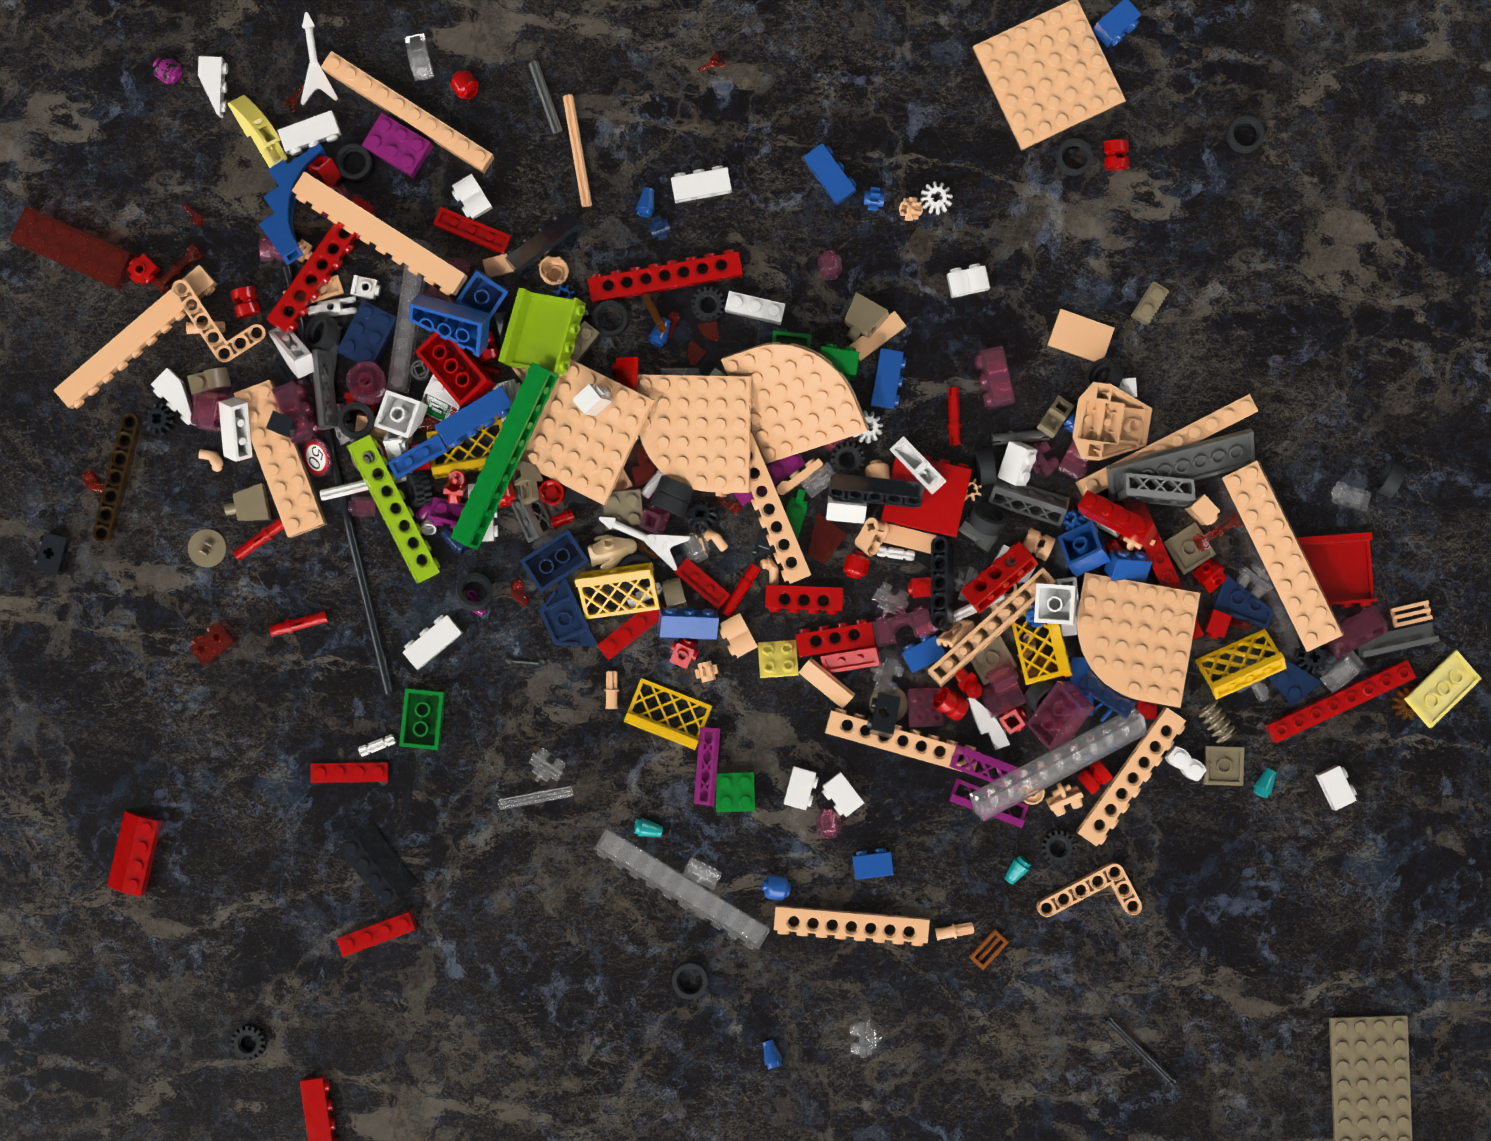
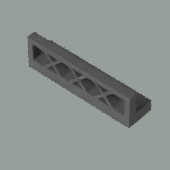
M314 349L312 350L313 382L318 430H326L338 427L331 352Z
M1124 473L1123 490L1117 493L1118 501L1187 507L1196 502L1194 479ZM1129 479H1134L1139 486L1136 489L1130 488ZM1152 481L1156 488L1150 490L1145 483ZM1165 482H1168L1174 488L1171 492H1167L1162 486ZM1181 484H1188L1189 493H1184L1179 488Z
M997 477V482L993 485L988 503L1061 527L1068 510L1070 498L1027 484L1026 486H1015ZM997 493L1003 495L1005 499L1000 501L994 499V496ZM1013 501H1022L1024 505L1016 506ZM1038 506L1042 511L1035 512L1031 507ZM1057 512L1061 515L1059 519L1051 517L1049 513Z
M513 486L517 498L511 506L528 543L556 531L540 496L538 500L533 502L539 509L538 513H536L532 509L533 503L529 505L522 504L520 486ZM540 521L546 524L548 530L542 531Z
M1432 622L1355 638L1359 657H1369L1440 641L1439 636L1434 635Z

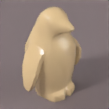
M612 535L595 537L594 541L596 543L587 546L592 567L601 565V569L615 567L625 556L633 554L637 549V544L633 539L614 537Z

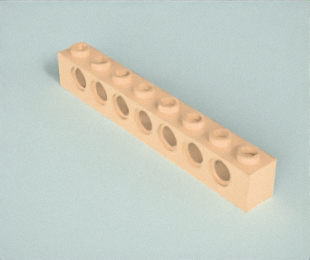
M751 432V452L753 456L750 460V470L757 468L760 471V476L757 479L750 478V492H752L754 497L751 502L755 511L759 509L761 513L759 521L762 528L766 527L769 534L766 535L769 545H774L776 552L773 554L777 564L781 563L784 570L781 571L784 581H789L791 584L810 576L811 573ZM759 486L767 488V494L764 497H760L756 493ZM769 503L775 507L774 513L770 515L764 512V506ZM779 521L782 524L780 532L772 531L771 525L773 522ZM787 539L790 546L787 550L779 548L780 540ZM795 557L797 565L794 568H789L786 565L787 558Z
M1041 568L928 670L929 675L940 687L946 684L956 672L965 667L1031 607V604H1035L1036 583L1056 584V581L1044 568Z
M1167 707L1162 709L1157 719L1152 723L1076 830L1079 835L1095 846L1104 843L1108 836L1106 835L1107 831L1116 826L1119 821L1117 819L1119 814L1126 812L1130 806L1129 800L1138 795L1141 790L1139 786L1143 781L1147 782L1151 777V769L1154 765L1157 767L1163 759L1161 755L1165 750L1168 751L1173 746V739L1176 734L1180 735L1186 727L1183 724L1186 720ZM1165 725H1168L1170 728V733L1167 736H1163L1161 733V728ZM1153 741L1159 743V748L1155 752L1150 749V744ZM1145 756L1148 759V764L1145 767H1141L1139 759ZM1131 772H1135L1137 775V779L1133 783L1128 781V775ZM1119 788H1124L1126 795L1119 799L1116 792ZM1108 804H1113L1115 807L1112 814H1107L1105 811V807ZM1098 819H1101L1104 823L1100 830H1096L1094 827V823Z
M839 708L830 712L825 729L827 734L951 768L949 765L958 744L956 741L947 739L945 743L939 741L938 736L928 734V737L920 735V731L910 729L909 732L903 731L902 726L895 725L892 738L882 741L878 735L869 734L864 736L861 734L860 728L863 725H867L868 722L865 720V716L854 713V716L846 715L847 711ZM846 719L852 721L853 725L850 730L842 728V722ZM901 735H905L908 738L905 746H900L897 743V739ZM920 740L926 743V748L923 751L916 749V743ZM965 744V748L976 751V747ZM937 746L944 747L945 752L942 756L935 755L934 750ZM963 756V759L957 762L956 765L962 766L966 764L965 757ZM977 762L972 764L974 771L976 769Z
M776 905L774 930H777L778 934H789V931L797 932L796 935L808 936V933H814L816 937L827 938V935H835L836 939H846V936L854 937L856 941H865L866 938H872L873 942L878 943L892 940L893 944H904V941L912 942L911 945L923 946V943H928L930 920L929 918ZM790 917H798L799 923L796 926H791L788 923ZM810 918L818 920L816 927L811 928L808 926L807 922ZM834 919L837 921L838 924L835 929H829L826 926L829 920ZM849 921H854L857 927L855 930L849 931L846 929V924ZM868 923L876 925V929L871 933L865 930V926ZM886 925H893L895 931L892 934H886L884 932ZM907 926L914 928V933L910 936H906L903 933L904 928Z

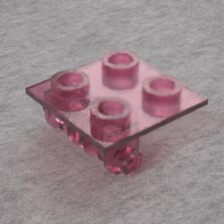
M942 687L908 689L907 706L909 710L907 711L909 712V727L944 726L943 713L933 708L932 705L935 695Z

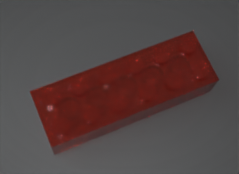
M25 206L9 240L16 245L119 291L128 273L129 263L135 258L134 255L27 206Z

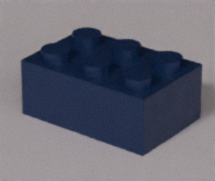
M362 300L337 352L374 371L399 319Z
M567 529L521 559L520 562L540 593H544L590 563V560L571 531Z

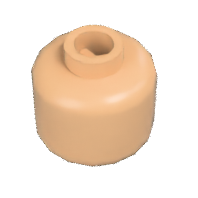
M873 460L865 468L866 477L891 479L888 464L882 463L881 460Z

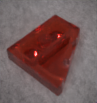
M817 513L808 554L822 565H825L847 537V534Z

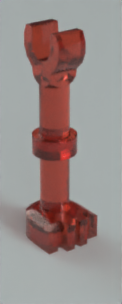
M193 244L188 247L187 253L176 265L170 266L171 269L160 279L155 277L152 280L153 284L163 294L169 291L165 284L176 274L179 275L181 273L180 270L189 262L199 260L203 256L200 251L193 254L197 249Z
M1239 512L1232 514L1230 520L1221 526L1213 527L1212 531L1207 534H1197L1194 536L1193 542L1197 550L1203 552L1209 549L1208 541L1215 537H1221L1225 531L1232 527L1243 526L1244 522L1239 523L1236 520L1237 516L1240 515Z

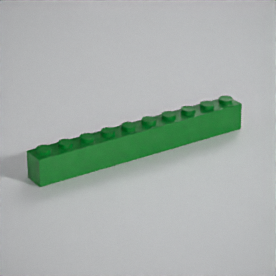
M533 362L528 368L526 377L518 389V394L510 406V411L502 423L498 437L494 440L490 454L486 458L483 469L477 477L476 484L469 494V499L461 511V516L454 526L450 538L467 547L478 550L559 378V374Z

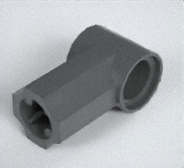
M969 517L964 520L958 531L973 540L977 546L986 552L990 551L999 537L978 532L970 525Z

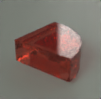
M717 321L698 324V328L703 336L712 341H719Z
M691 341L688 346L687 356L690 364L695 367L706 352L695 342Z
M1234 617L1231 618L1229 623L1246 632H1249L1252 627L1250 623L1240 621Z

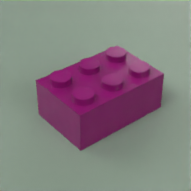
M381 113L364 140L362 147L414 179L433 145L428 140Z

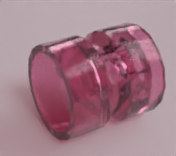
M267 236L260 237L259 253L261 261H273L274 258L278 261H284Z

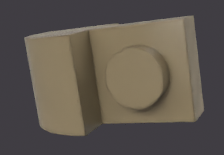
M226 367L209 369L187 376L192 395L232 387Z
M1058 395L1037 428L1053 439L1074 405Z
M525 461L519 462L512 476L513 486H520L522 504L529 505L539 499L537 484L541 483L543 478L540 471L533 464Z
M679 577L661 582L667 607H674L676 609L688 608Z

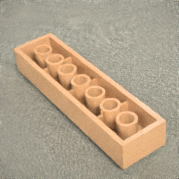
M267 380L233 393L236 398L248 403L251 441L287 536L293 538L327 525L294 436L292 435L291 438L266 429L273 410L286 415L274 382Z

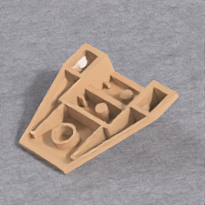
M1093 382L1078 399L1072 436L1081 459L1099 461L1146 447L1152 408L1112 384Z

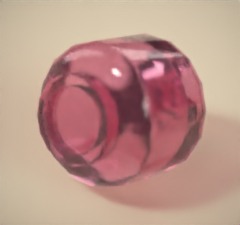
M833 250L824 251L817 258L818 274L825 280L838 278L842 273L841 256Z
M832 809L822 810V814L816 817L817 833L824 839L836 838L837 834L842 830L840 815L833 813Z

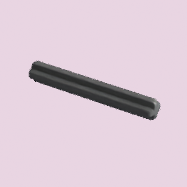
M535 60L529 63V68L552 133L557 134L562 131V127L539 62Z

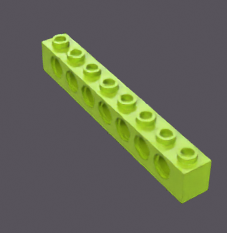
M368 435L348 445L347 448L415 582L420 583L440 573L438 570L440 565L435 557L432 558L429 552L431 547L427 540L424 541L421 536L423 533L418 523L415 524L412 519L414 516L413 511L409 506L406 507L403 501L405 496L401 489H397L395 482H397L396 478L386 467L388 465L386 458L383 454H379L377 450L379 445L376 439ZM367 451L373 454L371 462H367L364 459V454ZM374 469H379L382 472L380 479L374 478ZM383 486H388L391 490L388 497L382 494ZM393 503L399 506L397 514L391 512L390 507ZM402 520L408 523L406 531H402L399 527V523ZM411 537L417 541L415 548H411L408 545V540ZM420 554L426 559L424 565L417 563V557Z

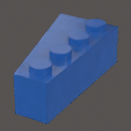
M418 294L411 301L409 321L430 332L432 330L445 340L450 339L462 349L467 348L473 351V354L477 357L488 347L491 313L423 294Z
M499 386L434 425L436 432L449 451L466 439L478 434L484 427L488 428L493 425L498 418L506 417L512 403L503 388Z

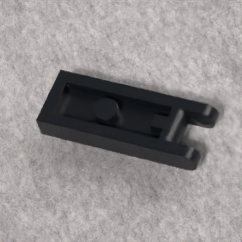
M767 505L765 513L768 515L773 514L775 507ZM779 521L773 522L771 525L772 531L779 532L782 524ZM760 527L752 554L756 555L758 548L769 551L767 558H771L774 545H769L766 535L769 533L766 527Z

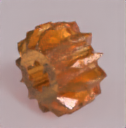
M1403 688V693L1401 691L1396 692L1399 698H1392L1393 701L1397 702V704L1392 705V708H1398L1395 714L1401 715V718L1404 720L1407 717L1410 720H1414V715L1419 717L1411 707H1406L1407 702L1404 700L1415 688H1412L1410 692L1408 688Z

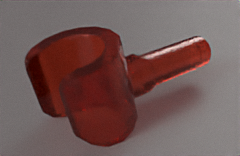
M713 55L710 62L698 68L699 73L713 66L723 67L725 62L718 63V59L722 56Z
M300 86L293 97L287 98L284 108L290 104L293 106L291 112L295 111L298 97L304 87Z
M183 204L181 207L193 216L190 222L201 227L204 217L192 211L186 204Z
M671 311L667 318L672 322L667 337L669 339H672L676 324L680 320V315L675 311Z
M719 496L715 499L734 515L742 510L736 501L730 505Z

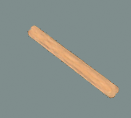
M572 94L563 96L581 205L582 207H590L592 202L574 97Z

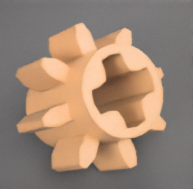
M917 197L904 198L899 206V212L901 216H905L906 221L918 220V216L923 212V206L921 202H917Z
M301 239L298 245L304 255L299 257L298 260L303 263L305 259L309 260L313 254L311 252L313 246Z
M974 479L973 482H969L968 487L971 485L973 486V490L975 491V493H971L970 495L966 494L965 501L968 499V497H971V500L975 501V495L981 496V493L978 492V489L981 488L982 485L977 486L975 484L976 479Z
M711 661L697 664L698 669L695 670L696 678H701L702 683L716 679L715 674L719 673L717 664L712 665Z

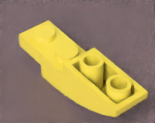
M243 95L228 103L247 137H252L269 168L283 159L284 161L288 159L278 143L281 139L277 132L251 100Z

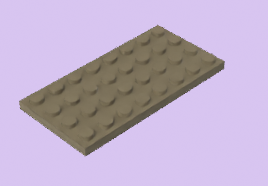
M1407 1015L1329 1017L1334 1141H1412Z

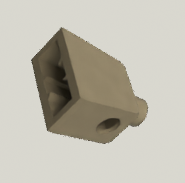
M856 292L845 317V323L850 328L846 337L853 342H856L860 334L870 338L888 318V310Z
M260 483L233 494L234 503L224 504L226 516L236 514L238 521L272 520L265 484Z

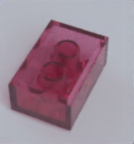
M1003 346L979 351L975 358V365L981 371L979 382L981 388H984L986 393L983 395L985 407L989 406V410L1013 405L1015 398Z
M292 381L271 389L280 413L297 420V432L290 438L292 444L300 446L320 438L318 433L321 431L318 430V423L314 422L311 416L314 414L313 409L304 398L307 397L304 387Z
M1057 681L1026 725L1050 751L1063 750L1095 707L1071 681Z

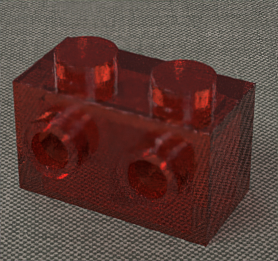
M212 624L206 629L208 633L203 637L199 635L191 641L192 645L189 649L202 666H207L236 642L223 624Z

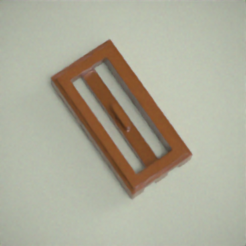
M994 928L969 955V958L984 970L1009 941ZM996 935L997 938H996V939L986 948V950L976 959L975 956H976V955L984 948V946ZM1002 940V944L981 964L980 961Z

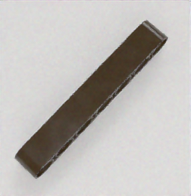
M132 413L124 414L120 420L92 531L93 538L98 542H110L115 533L142 426L141 418ZM131 417L135 419L133 427H129L127 424L128 419ZM125 436L130 437V444L127 446L123 445V438ZM124 454L126 461L120 465L118 458ZM116 473L121 475V480L118 483H115L113 480ZM114 491L116 493V499L113 502H111L109 500V494ZM107 510H110L112 514L109 520L104 518V513ZM102 529L107 531V536L104 539H101L99 536V532Z

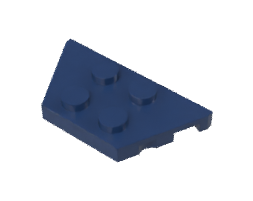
M565 578L539 609L540 615L554 645L596 646L597 643L567 578Z

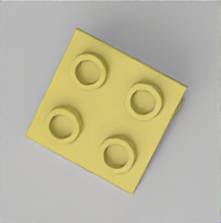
M796 640L758 642L760 678L799 675Z

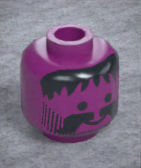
M168 55L162 58L158 57L153 63L154 75L165 84L176 83L183 73L181 71V64Z

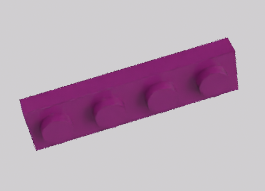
M798 453L775 461L767 467L773 484L776 485L806 463ZM760 472L751 478L757 479L760 476ZM759 486L756 490L757 495L759 496L767 491V488ZM752 492L733 493L742 507L754 499Z

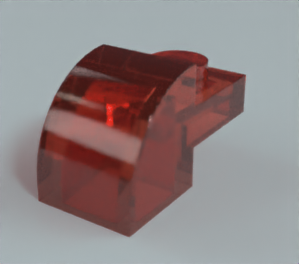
M643 445L635 447L639 466L632 467L636 487L647 484L655 473V464H647L650 457L644 450Z

